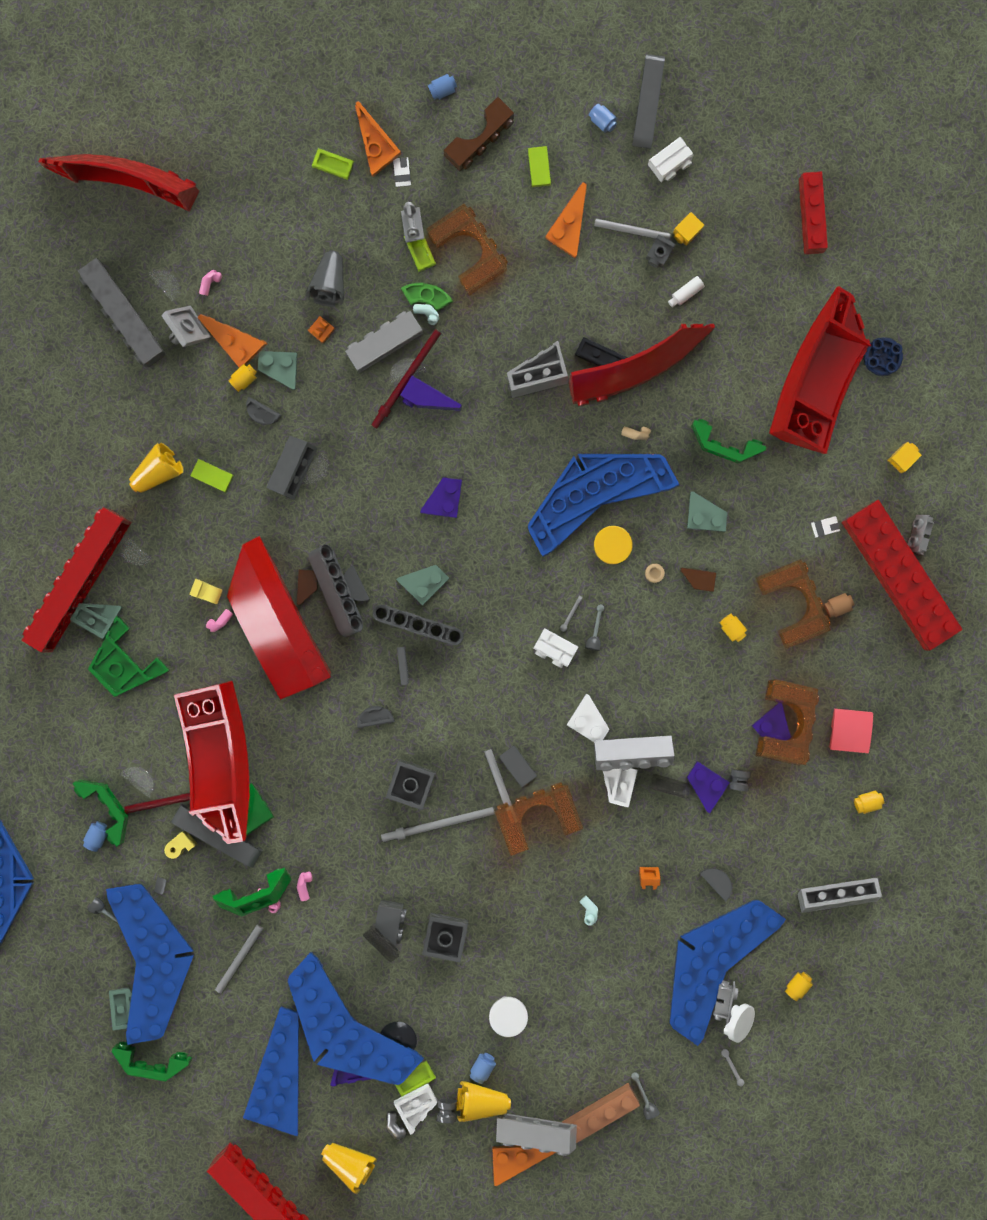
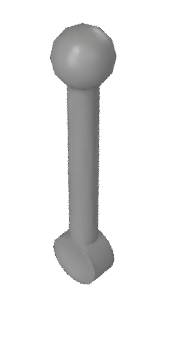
M579 595L565 623L560 626L562 632L567 631V625L582 600V596Z
M723 1049L721 1054L726 1058L737 1079V1085L743 1086L744 1080L737 1073L729 1057V1051Z

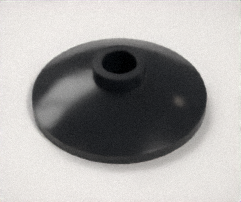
M391 1022L380 1032V1034L393 1041L396 1039L400 1040L401 1045L413 1050L416 1048L417 1037L415 1031L404 1022Z

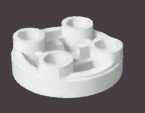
M502 997L490 1009V1025L501 1036H516L527 1025V1009L516 998Z
M748 1004L734 1005L731 1010L732 1017L730 1022L724 1028V1034L728 1035L729 1039L736 1043L741 1042L748 1035L754 1022L755 1010Z

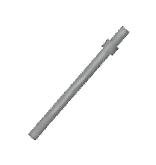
M493 807L406 829L403 827L397 828L396 831L381 834L383 842L397 838L401 840L409 835L494 815L495 813Z

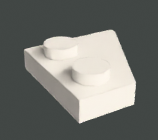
M586 694L567 725L593 742L603 740L609 728L590 696Z
M611 769L610 771H603L610 803L629 807L638 772L637 769Z
M429 1084L394 1100V1105L410 1135L414 1133L418 1123L423 1121L427 1113L437 1104V1099Z

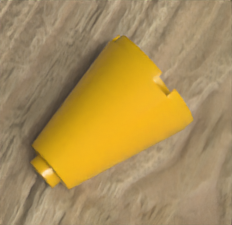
M157 443L131 475L129 485L135 492L143 493L184 472L180 460L177 463L175 462V459L172 457L175 454L169 447L163 443Z
M466 1081L460 1082L462 1088H458L456 1111H460L461 1115L457 1116L459 1122L503 1115L507 1113V1110H510L511 1099L508 1098L507 1094Z
M335 1143L327 1144L321 1153L324 1163L355 1194L360 1192L361 1189L358 1187L361 1183L365 1185L375 1167L373 1163L377 1162V1159L373 1156Z

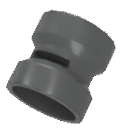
M732 769L731 776L733 778L729 789L749 791L748 779L751 776V772Z
M439 1099L438 1108L440 1110L437 1114V1121L440 1123L456 1122L455 1109L457 1108V1100Z

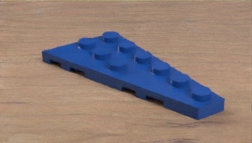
M280 1007L243 1118L298 1137L299 1015L297 1011Z

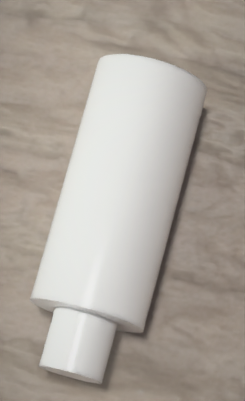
M696 276L673 293V298L668 301L669 305L672 308L677 304L680 306L705 287L702 280Z

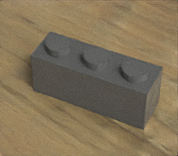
M289 436L276 468L269 479L267 488L294 500L317 447L301 439Z

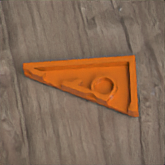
M357 101L355 105L370 172L374 177L400 156L401 151L362 104Z
M582 182L545 236L548 241L573 258L577 257L587 186L584 182Z
M202 314L197 317L239 368L243 364L247 365L267 345L266 341L252 337L248 333H243L211 317Z
M518 1145L492 1147L494 1186L500 1185L556 1152L543 1153L539 1149L532 1148L527 1150L522 1149Z

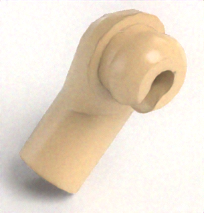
M624 426L621 435L633 440H647L650 437L651 430L647 427H641V431H637Z

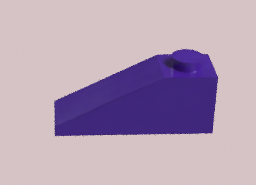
M411 376L400 395L404 399L402 402L410 408L413 405L417 408L460 411L462 408L461 404L414 376Z

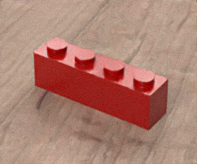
M822 171L802 173L799 178L804 255L824 253L828 248Z

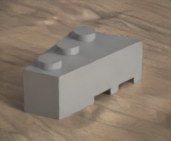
M558 341L553 343L548 349L539 352L532 359L526 360L507 372L512 398L568 384V375Z

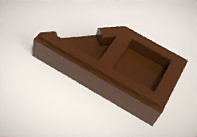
M680 568L681 573L686 577L693 589L714 592L715 572Z
M299 570L297 605H301L318 589V580L313 570Z

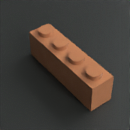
M627 1083L562 1121V1123L577 1125L576 1143L639 1107V1100L630 1084Z

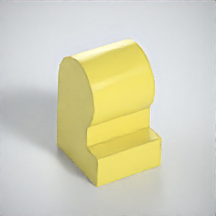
M195 579L189 595L218 604L223 590Z
M182 831L165 846L164 851L167 857L174 859L182 855L185 848L190 851L197 845V842L188 832Z

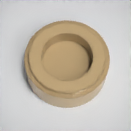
M651 564L645 570V577L649 582L657 583L664 578V569L659 564Z

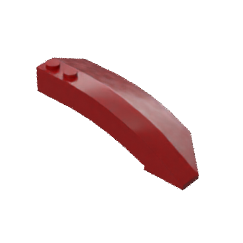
M79 154L40 158L38 161L44 168L75 183H78L79 180L100 181L135 188L155 195L189 212L199 193L196 183L189 179L184 181L178 178L179 175L172 171L167 173L150 165L125 158Z
M840 286L836 287L812 324L794 359L779 397L769 434L784 442L822 454H827L842 401L868 347L871 346L869 339L865 338L863 332L865 327L860 313L857 314L853 303L856 301L853 294Z
M681 324L678 331L665 340L629 358L571 372L568 383L573 404L585 406L591 400L603 402L608 400L609 396L633 389L663 374L683 360L714 330L715 325L691 324V328H687L686 324Z
M258 536L244 543L239 554L227 598L254 653L281 700L330 678L331 672L307 629L261 537Z
M233 681L175 694L174 699L183 730L189 768L190 811L188 812L192 816L196 815L203 821L202 824L212 832L216 831L223 837L222 840L227 844L243 842L246 840L250 797L249 765L244 726Z

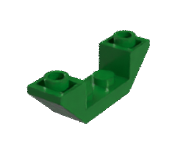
M698 419V421L694 420L691 425L703 451L737 464L763 453L767 448L762 445L763 442L752 439V441L748 440L745 443L741 454L737 448L730 446L725 448L721 446L722 443L715 440L707 441L713 427L709 425L708 421Z
M78 780L72 783L75 787V793L83 799L90 797L95 792L98 793L97 797L100 802L106 804L109 808L108 813L111 818L118 821V823L106 830L108 841L112 845L115 844L116 847L124 843L129 815L125 813L124 808L108 785L85 780Z
M285 868L276 869L266 874L269 888L261 889L240 899H237V896L231 889L223 890L213 895V900L220 908L242 917L277 903L292 879Z
M119 1042V1044L112 1048L113 1055L127 1075L167 1081L187 1067L192 1061V1057L187 1056V1053L176 1052V1054L170 1057L168 1068L163 1064L152 1066L147 1065V1062L141 1060L133 1062L136 1047L131 1046V1044L127 1045V1042Z

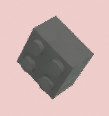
M399 759L386 798L423 810L436 771Z
M381 900L378 906L372 945L395 949L397 943H401L404 928H400V925L404 924L407 909H403L404 903Z
M431 913L422 955L460 963L468 920Z

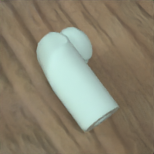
M414 304V314H425L430 325L437 324L439 314L431 305Z
M584 896L580 900V903L586 909L584 921L587 925L591 926L597 921L598 908L587 896Z

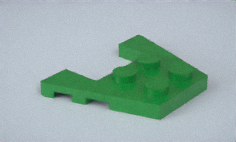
M119 616L114 619L104 642L88 668L114 697L170 671L159 658H156L142 670L117 644V641L130 630V627Z

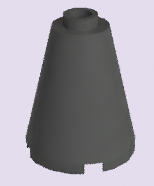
M330 250L324 253L306 290L307 298L310 299L312 297L316 304L335 307L336 303L342 305L344 302L343 258L337 251Z

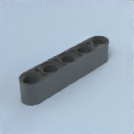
M646 54L633 135L634 139L632 142L634 147L647 149L652 147L665 62L664 56Z
M323 544L309 553V561L339 633L343 637H349L363 629V621L333 549L329 545Z
M380 604L373 609V617L379 622L451 645H459L463 641V632L458 628ZM380 608H385L387 611V615L383 619L377 616V611ZM398 614L405 616V622L401 625L395 622V617ZM418 619L422 620L424 624L423 628L419 631L413 627L414 621ZM435 625H439L442 628V633L439 636H434L431 632L432 627ZM451 632H459L460 640L458 642L450 640Z
M183 804L179 806L171 821L174 825L244 865L254 867L263 851L260 847H254V844L248 840L227 844L222 840L223 837L220 834L208 829L196 815L192 816L188 812L190 811L187 809L188 806Z

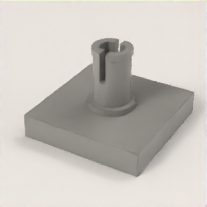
M191 305L168 310L161 315L172 331L169 339H172L171 342L177 345L180 343L182 347L206 342L212 337L197 318L198 316Z

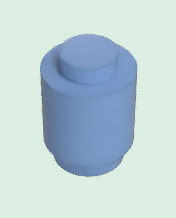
M448 74L431 81L432 84L428 85L434 100L437 98L440 100L454 93V88L457 87L454 77H449Z
M595 105L589 113L591 121L604 133L607 131L611 132L617 125V117L604 105Z
M99 821L91 823L83 840V846L97 852L108 835L106 833V830H108L107 825Z
M488 1053L479 1054L470 1070V1078L479 1084L487 1081L496 1066L494 1057Z

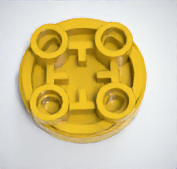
M608 526L596 535L594 551L601 561L607 564H618L626 560L630 555L632 539L625 529L618 526Z

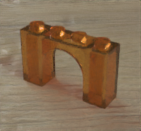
M462 204L426 228V231L437 249L461 235L473 237L479 242L482 247L480 260L458 276L459 282L470 296L506 272L508 262L503 254L499 255L496 251L497 245L492 238L488 239L485 233L487 231L481 222L477 223L475 220L476 215L472 208H467L465 204Z
M801 559L755 577L762 595L789 586L801 591L806 599L807 608L802 619L777 630L785 648H790L831 630L829 627L831 626V621L827 615H824L822 610L824 608L823 602L820 597L817 598L815 583L808 577L809 569L807 564L802 562Z
M777 679L769 680L765 700L783 703L791 707L797 716L798 725L795 734L786 741L767 736L759 737L756 756L798 766L806 765L810 758L809 744L813 739L812 726L816 720L815 707L819 701L818 689Z
M562 782L551 785L552 789L544 791V789L533 792L534 796L526 798V795L515 799V803L508 805V802L497 806L494 812L511 856L529 849L522 831L521 821L524 813L532 806L546 805L551 807L557 815L565 836L583 829L567 784L562 785Z

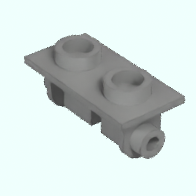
M406 202L403 207L404 210L401 211L406 243L425 239L420 207L415 208L412 202Z
M916 515L913 521V529L908 540V546L912 552H916L919 555H924V552H927L929 539L925 538L924 535H931L934 524L933 518L929 517L930 515Z
M722 981L719 984L717 998L723 999L724 1002L716 1001L713 1012L714 1019L721 1021L724 1018L726 1019V1024H728L729 1018L732 1017L733 1000H737L738 988L735 987V981H733L732 985H729L727 981Z

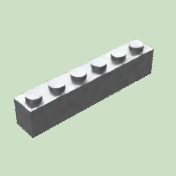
M97 258L78 270V273L81 275L79 278L80 282L85 288H90L92 291L90 296L96 303L100 302L103 306L101 311L107 319L111 318L113 320V328L118 334L122 333L125 337L123 342L129 350L133 349L135 351L134 357L140 365L144 364L146 367H149L166 355Z

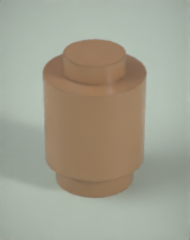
M846 593L831 598L827 603H824L830 618L833 616L836 618L853 611L852 606H855L851 595L847 596Z

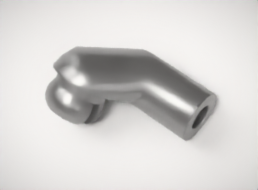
M388 1111L386 1128L394 1139L400 1140L405 1137L406 1130L403 1127L399 1128L396 1124L397 1112Z

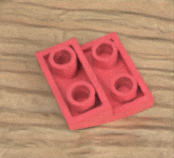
M834 709L831 723L830 750L869 753L873 712Z

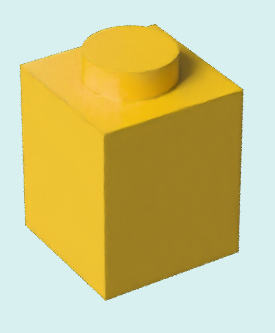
M690 212L675 227L673 231L675 240L687 246L703 230L704 224Z
M906 442L887 461L900 473H904L922 455L919 453L916 445Z

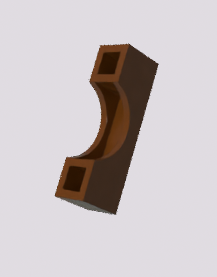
M499 97L484 110L487 125L480 136L469 140L456 137L443 150L444 156L459 171L463 168L465 170L468 169L473 163L472 159L477 155L481 156L486 151V146L490 142L494 143L500 137L499 133L504 128L506 130L509 129L514 123V112Z

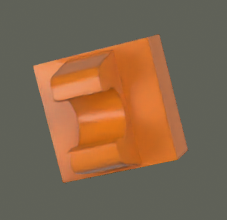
M319 316L308 329V332L324 343L335 328Z
M640 867L639 876L642 889H646V886H653V889H657V886H660L659 867Z

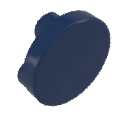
M886 337L873 340L870 343L871 346L868 347L864 354V363L867 369L878 376H888L897 371L903 360L902 346L893 339Z

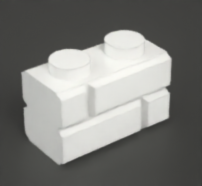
M679 137L649 159L648 166L662 183L664 180L670 181L677 175L676 171L680 168L682 170L688 168L692 164L691 160L694 155L683 139Z
M544 628L533 649L537 650L535 652L536 655L543 659L548 656L553 659L552 663L562 668L563 665L568 667L578 646Z

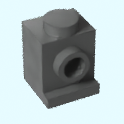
M658 235L646 257L648 263L655 268H663L675 243ZM657 250H662L663 254H658Z

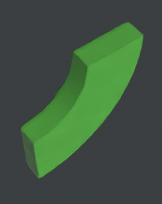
M412 283L401 288L410 305L426 303L431 305L436 311H439L453 302L444 290L430 284Z

